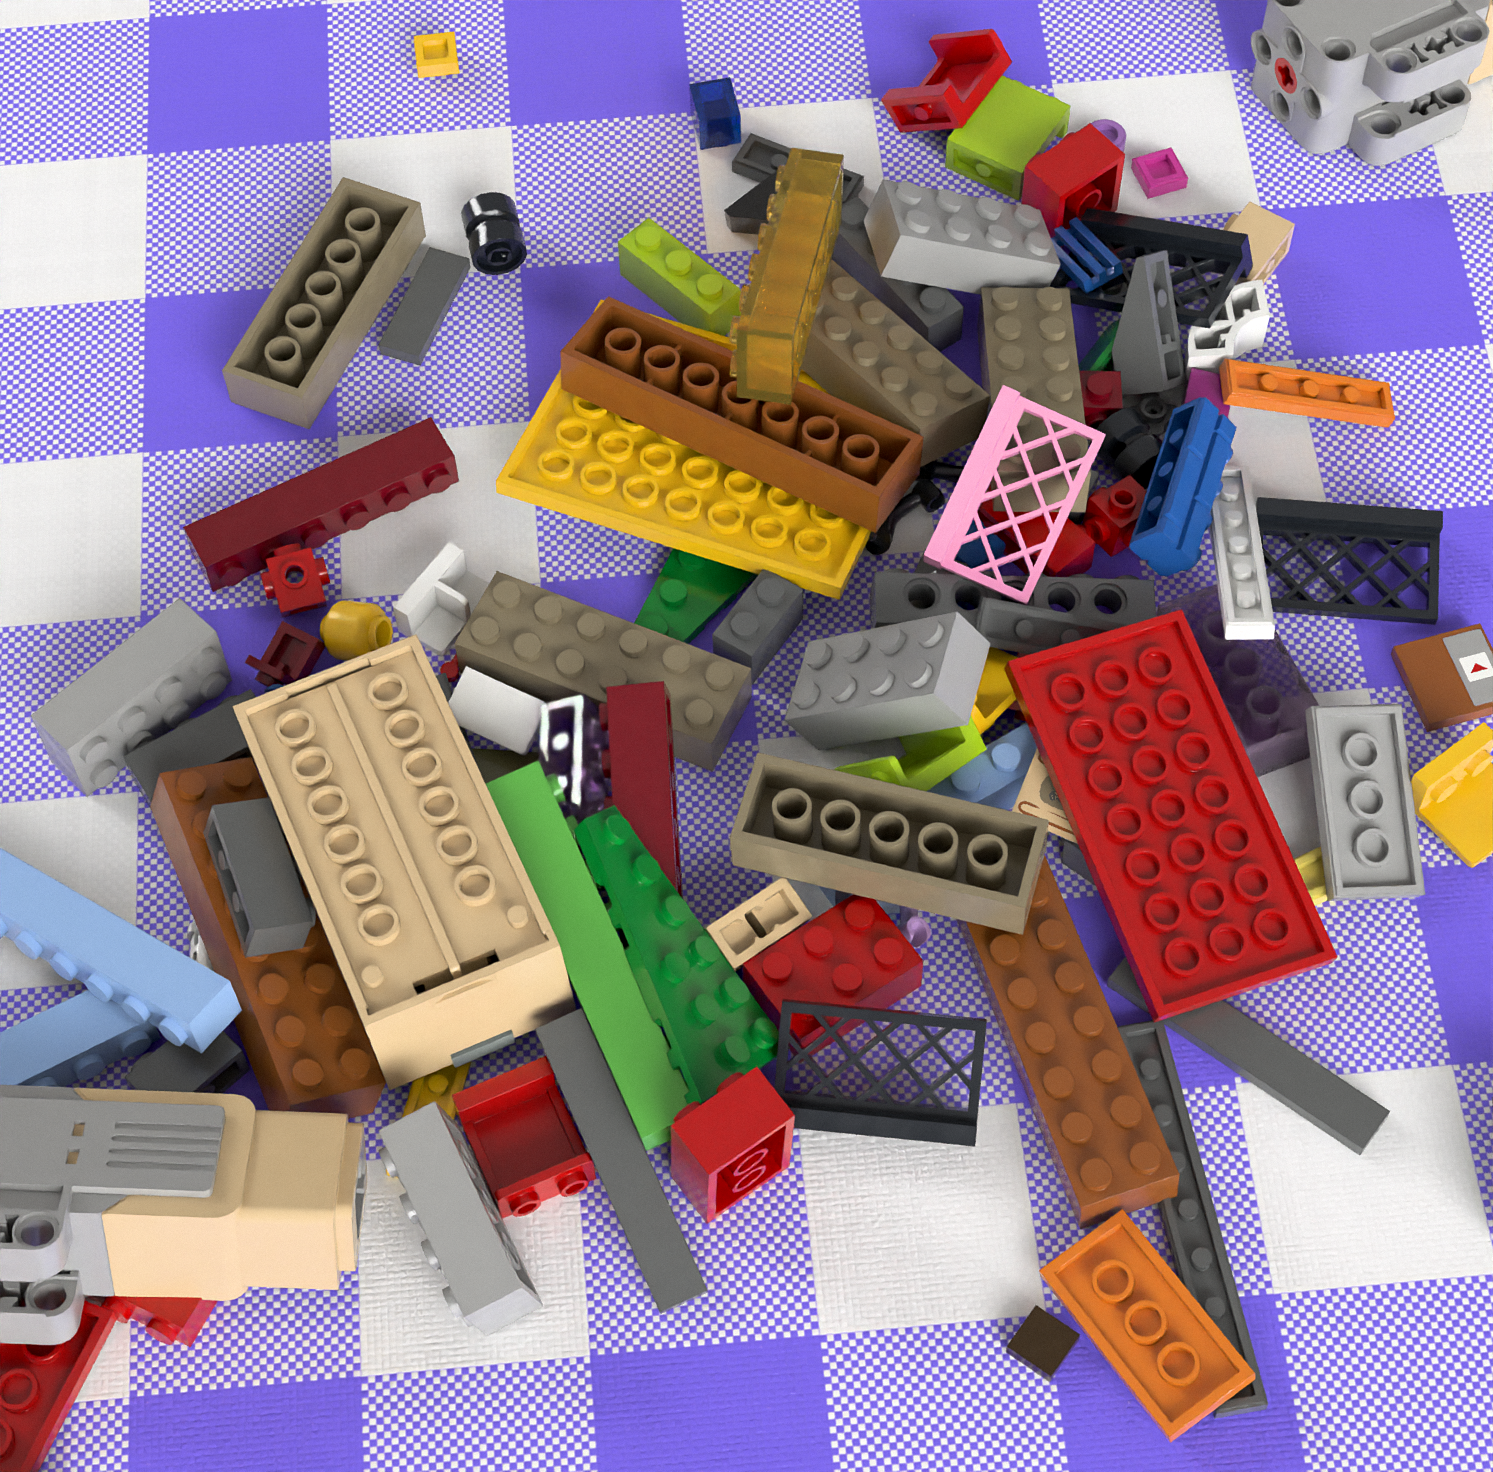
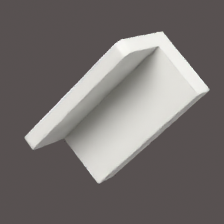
M467 666L448 702L460 727L521 755L528 753L540 726L543 725L552 729L560 713L548 703Z

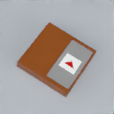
M1480 623L1393 646L1391 657L1427 732L1493 714V648Z

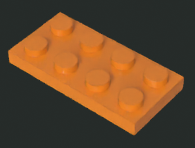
M1123 1209L1039 1270L1041 1278L1170 1443L1256 1379L1255 1372Z

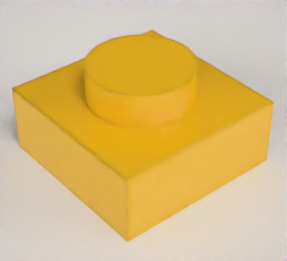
M454 31L413 36L418 78L460 74Z

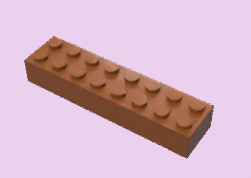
M609 296L560 351L562 390L874 533L878 531L920 474L923 436Z
M252 757L159 773L150 808L214 972L231 982L242 1009L233 1020L268 1110L348 1114V1119L373 1113L386 1085V1080L316 912L315 925L310 928L303 948L246 958L242 950L203 833L212 805L268 798ZM285 842V843H286V846H287V848H288L290 857H291V856H292L291 851H290V849H289V846H288L287 842ZM301 878L300 885L304 897L307 898L309 895Z
M1044 855L1023 935L968 921L956 920L1079 1228L1083 1229L1107 1221L1122 1209L1127 1214L1159 1203L1163 1199L1177 1197L1180 1174Z

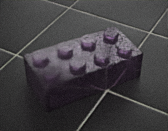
M1217 584L1159 604L1156 617L1183 610L1256 776L1260 777L1310 758L1305 710L1311 706H1319L1276 630L1274 631V639H1225Z

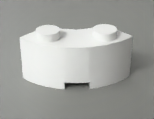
M1262 280L1235 285L1210 329L1191 326L1184 358L1186 381L1188 380L1191 368L1220 374L1219 367L1224 359L1234 360L1246 351L1263 347L1270 312Z

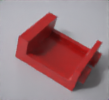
M993 29L936 34L931 37L929 44L937 56V63L917 87L889 89L881 99L900 133L963 128L1012 63L1001 40Z
M546 1056L452 1094L456 1115L502 1219L512 1214L515 1217L528 1215L541 1206V1202L559 1194L564 1197L577 1194L584 1190L590 1181L596 1179L594 1162L590 1153L586 1152L556 1086L554 1072Z

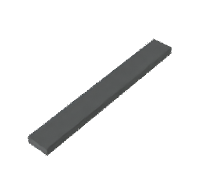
M1151 1020L1117 1026L1180 1174L1177 1197L1171 1199L1169 1197L1157 1203L1176 1276L1255 1372L1256 1379L1212 1411L1214 1419L1265 1410L1268 1406L1267 1397L1164 1022L1161 1020L1154 1023Z

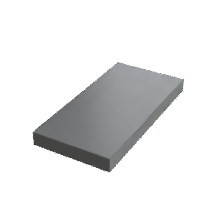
M1402 704L1309 707L1305 710L1327 901L1413 898L1425 895Z

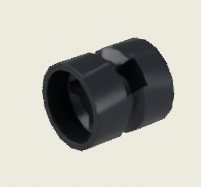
M497 192L484 193L471 198L463 206L461 217L466 238L469 240V251L473 266L479 272L487 275H500L517 269L525 261L527 250L523 233L520 229L515 202L510 196Z
M1134 408L1121 409L1110 415L1097 427V431L1106 434L1097 456L1106 466L1113 467L1112 472L1119 481L1130 475L1146 490L1163 441L1158 435L1151 434L1150 426Z

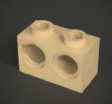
M781 877L707 926L705 931L717 944L723 956L736 972L743 967L744 962L799 929L813 916L789 881Z

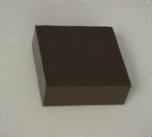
M1035 1305L1007 1345L1006 1353L1050 1382L1079 1341L1080 1334Z

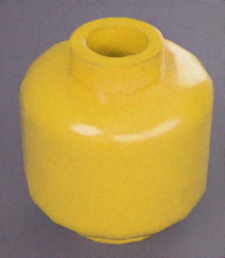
M338 601L330 608L320 624V636L324 641L327 651L339 660L349 661L391 644L393 634L392 623L384 610L375 603Z

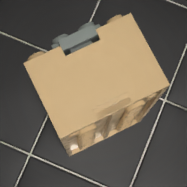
M417 634L232 706L389 1090L453 1064L456 1068L516 1043L514 1038L576 1011L560 944Z

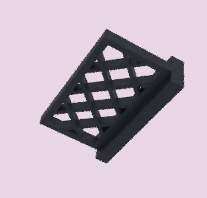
M1087 208L1080 219L1081 222L1121 261L1123 273L1086 294L1080 287H1066L1067 283L1072 281V279L1060 268L1049 287L1069 288L1072 304L1122 313L1127 291L1117 295L1104 293V290L1124 282L1129 287L1134 265L1125 268L1122 260L1127 258L1136 259L1137 257L1157 251L1167 250L1169 265L1183 267L1170 273L1172 288L1174 285L1192 278L1198 283V286L1178 294L1173 288L1178 323L1210 329L1238 278H1247L1253 268L1248 234ZM1077 239V241H1078L1087 251H1089V250ZM1070 251L1068 256L1090 278H1093L1094 274L1087 267H1084ZM1212 272L1223 274V276L1206 282L1202 274ZM1203 297H1206L1209 301L1204 311L1187 309L1184 306Z
M1257 498L1255 506L1264 561L1268 566L1266 569L1267 578L1275 573L1291 590L1281 599L1271 598L1273 612L1436 624L1438 620L1440 533L1443 529V511ZM1263 535L1281 536L1292 549L1276 561L1263 548ZM1315 539L1328 540L1339 552L1322 564L1306 547ZM1361 543H1374L1385 556L1368 568L1352 550ZM1408 546L1428 548L1427 563L1416 572L1399 555ZM1297 554L1315 570L1299 584L1282 567ZM1344 557L1361 574L1346 587L1328 571ZM1389 561L1407 577L1393 591L1374 574ZM1426 572L1427 583L1421 578ZM1321 576L1337 595L1328 602H1318L1304 589ZM1366 580L1384 597L1374 606L1362 605L1351 594L1352 591ZM1414 584L1427 597L1426 610L1409 609L1397 596ZM1295 596H1297L1300 600H1292V599H1293ZM1341 600H1344L1347 604H1343V603H1339V602H1340ZM1388 603H1390L1393 607H1385V606H1386Z
M783 999L774 1089L795 1114L794 1128L975 1147L987 1019ZM792 1013L814 1015L825 1031L806 1047H803L790 1031ZM825 1016L841 1018L831 1025ZM851 1018L865 1020L876 1033L874 1038L856 1052L851 1049L836 1031ZM875 1021L892 1023L882 1030ZM901 1024L916 1025L927 1038L925 1043L907 1057L900 1052L888 1037ZM926 1026L943 1028L933 1035ZM953 1029L975 1031L974 1049L957 1063L939 1042L941 1038ZM831 1036L849 1058L827 1075L809 1053ZM882 1041L900 1063L877 1080L860 1058ZM789 1042L798 1052L790 1060H788ZM933 1046L951 1068L928 1085L911 1063ZM802 1058L821 1079L820 1082L807 1092L785 1090L787 1070ZM972 1061L970 1079L962 1068ZM853 1063L872 1085L858 1097L844 1096L832 1081ZM903 1069H906L923 1090L909 1102L895 1101L883 1087ZM957 1074L970 1090L968 1108L946 1106L934 1091L953 1075ZM826 1086L833 1095L818 1092ZM877 1091L884 1100L870 1099L869 1097ZM928 1096L935 1105L920 1104V1102Z

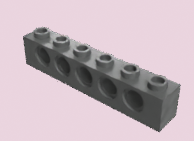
M893 568L884 572H875L870 590L871 629L952 612H958L975 628L981 596L1013 603L1018 602L948 570H936L931 573H909L904 569ZM993 571L982 572V574L996 580ZM1029 573L1023 576L1001 575L1004 584L1019 591H1023L1030 576ZM1042 573L1027 604L1028 606L1053 610L1049 605L1057 604L1067 610L1066 613L1127 625L1156 617L1154 580H1140L1132 575L1106 579L1093 578L1088 574H1075L1069 577H1047V575ZM919 600L926 603L929 608L919 609L910 602ZM957 602L970 603L975 609H962L957 605ZM1096 606L1108 607L1114 614L1102 613Z

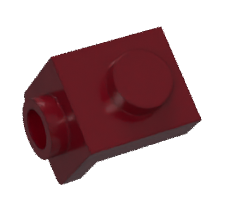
M282 621L261 660L248 655L245 663L258 671L255 680L267 687L273 684L286 686L310 675L325 648V644L320 639Z

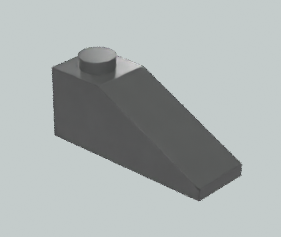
M1167 250L1137 257L1112 348V371H1121L1122 395L1162 392L1187 383Z

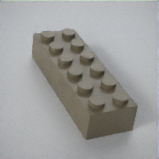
M345 177L341 179L222 369L232 403L306 429L311 428L426 237L420 202Z
M821 249L751 279L748 321L831 396L923 436L920 467L978 439L986 422L990 395Z
M981 287L977 333L982 389L990 395L987 418L1002 386L1005 385L1020 392V396L1086 425L1069 288ZM1025 411L1023 412L1017 425V430L1023 444L1048 435L1041 418ZM1051 423L1054 433L1064 430ZM1075 433L1057 440L1066 464L1085 457L1088 451L1087 439ZM1013 436L1006 451L1017 447ZM1051 442L1026 451L1034 475L1060 466ZM1020 454L1000 461L997 471L1003 487L1029 478ZM1080 466L1069 470L1072 481H1074ZM1091 468L1070 512H1085ZM1063 473L1037 482L1046 506L1066 499L1069 489ZM994 478L991 481V491L997 489ZM1031 484L1006 493L1013 512H1032L1040 509ZM1000 496L992 498L993 511H1006Z
M496 571L454 643L460 673H463L467 666L548 703L559 712L600 728L599 705L600 703H607L606 687L664 681L671 694L674 756L712 772L752 698L751 668L499 571Z
M757 752L730 834L732 865L1023 935L1046 852L1049 820Z

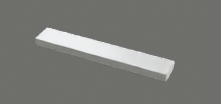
M1225 466L1221 477L1223 488L1214 499L1210 512L1213 520L1209 527L1225 639H1274L1275 623L1249 466Z

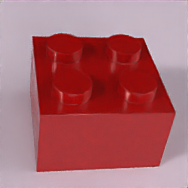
M1089 123L1076 133L1071 132L1067 134L1059 144L1045 153L1036 154L1029 160L1024 170L1021 204L1032 206L1041 211L1051 238L1056 236L1055 228L1062 225L1067 230L1070 228L1069 221L1075 217L1080 220L1087 208L1115 212L1118 207L1125 153Z

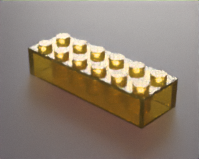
M791 148L786 165H779L775 184V190L778 193L770 194L767 205V221L769 223H762L758 235V251L760 253H753L751 256L748 279L751 283L750 285L743 284L739 300V311L742 313L741 316H733L730 327V343L737 344V350H733L730 363V377L737 378V397L792 404L842 224L843 154Z

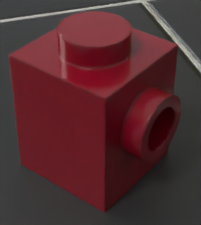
M1079 371L1086 426L1096 430L1110 415L1123 409L1121 371Z

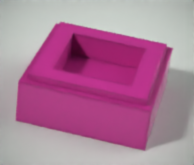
M1172 147L1132 158L1131 169L1147 199L1187 188L1188 176Z

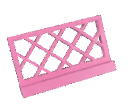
M1003 385L926 548L924 562L940 570L941 568L946 569L1018 603L1027 605L1106 434L1020 396V392ZM1024 411L1043 420L1048 433L1047 436L1026 444L1022 443L1017 425ZM1051 423L1064 430L1054 433ZM1075 433L1092 441L1085 457L1066 464L1057 440ZM1013 436L1017 447L1006 451ZM1051 442L1060 466L1034 475L1026 451ZM1020 454L1029 478L1003 487L997 471L1000 461ZM1080 466L1074 481H1072L1069 470ZM1063 473L1069 489L1066 499L1046 506L1037 482ZM994 478L997 489L986 493ZM1031 484L1040 509L1014 517L1006 493ZM1000 496L1009 520L983 529L977 513L981 502ZM1060 509L1053 524L1049 512ZM1043 515L1049 530L1046 542L1026 549L1017 524ZM974 520L978 531L966 535ZM1012 526L1021 551L995 560L986 536ZM981 538L989 563L971 569L954 561L962 544ZM1041 551L1033 567L1029 555ZM1023 557L1030 576L1023 591H1019L1003 583L998 566ZM992 569L996 580L982 574V572Z

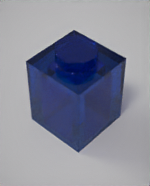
M731 78L689 84L690 113L700 150L741 143V115Z

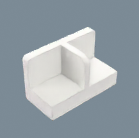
M448 542L393 606L398 631L407 637L417 634L421 645L439 656L445 655L453 646L489 585L487 581L467 570L464 550Z

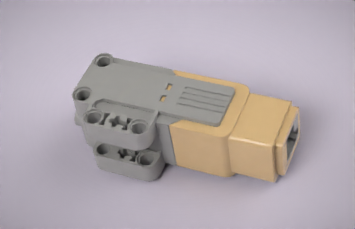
M1267 0L1263 26L1251 35V48L1256 58L1251 89L1275 118L1308 152L1324 154L1348 144L1368 164L1374 166L1389 164L1450 137L1462 129L1471 101V92L1466 87L1467 84H1472L1493 74V0Z
M0 1085V1343L56 1345L70 1340L79 1328L86 1295L202 1297V1300L226 1301L242 1296L249 1287L339 1290L341 1271H356L367 1189L364 1123L349 1122L348 1114L255 1110V1106L250 1099L237 1094L74 1088L73 1090L71 1087Z

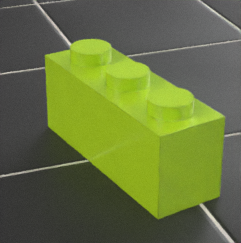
M647 218L618 241L620 275L680 323L725 336L742 322L741 289L652 219Z

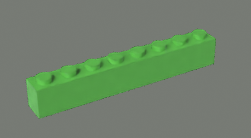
M536 761L485 783L560 944L570 983L645 1151L670 1141L671 1125L675 1123L673 1119L680 1110L687 1106L684 1095L690 1090L680 1070H673L666 1053L672 1048L667 1035H663L660 1026L652 1021L624 953L630 946L623 947L617 931L621 930L622 927L614 928L607 912L613 905L611 901L603 903L597 890L601 885L594 881L587 861H584L579 851V842L574 832L578 823L574 815L564 818L558 803L566 799L556 775L552 773L545 776L539 761Z

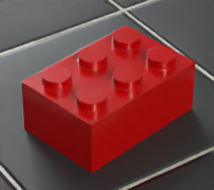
M853 894L744 962L743 982L779 1031L783 999L886 1009L922 985L924 960L875 899ZM792 1013L790 1031L803 1047H806L825 1031L814 1015ZM825 1016L831 1025L841 1018ZM851 1018L836 1031L842 1037L863 1024L865 1020ZM829 1036L809 1054L813 1056L835 1042V1040ZM789 1042V1050L795 1056L798 1052ZM802 1058V1059H801L800 1061H798V1062H799V1063H802V1062L805 1061V1060Z
M755 1067L745 1075L742 1072L732 1074L717 1087L716 1095L703 1104H700L699 1101L688 1104L676 1114L673 1119L675 1123L671 1125V1177L706 1224L790 1165L795 1114L758 1067Z

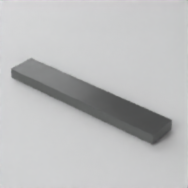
M1125 957L1108 978L1107 986L1150 1014ZM1223 1000L1163 1020L1164 1024L1358 1155L1362 1154L1390 1113L1388 1109Z
M582 1008L536 1028L537 1036L660 1314L708 1293Z

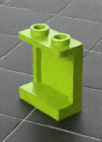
M1002 75L963 128L954 129L948 137L945 168L1019 201L1022 197L1025 165L1036 154H1043L1055 136L1059 138L1065 136L1068 132L1071 105Z
M970 715L968 725L899 736L898 738L906 752L899 759L891 755L839 766L834 770L928 791L987 750Z

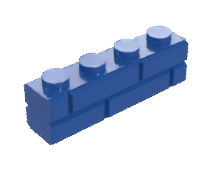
M1199 397L1173 409L1129 543V548L1142 560H1148L1147 565L1159 576L1168 577L1180 571H1187L1193 568L1202 556L1200 544L1204 532L1210 527L1213 520L1210 514L1214 499L1223 488L1221 477L1224 467L1233 455L1231 444L1237 427L1224 414L1219 415V409L1206 397Z

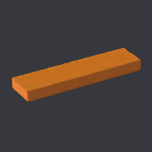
M1224 359L1219 367L1223 403L1226 405L1386 428L1395 420L1388 382L1232 359Z

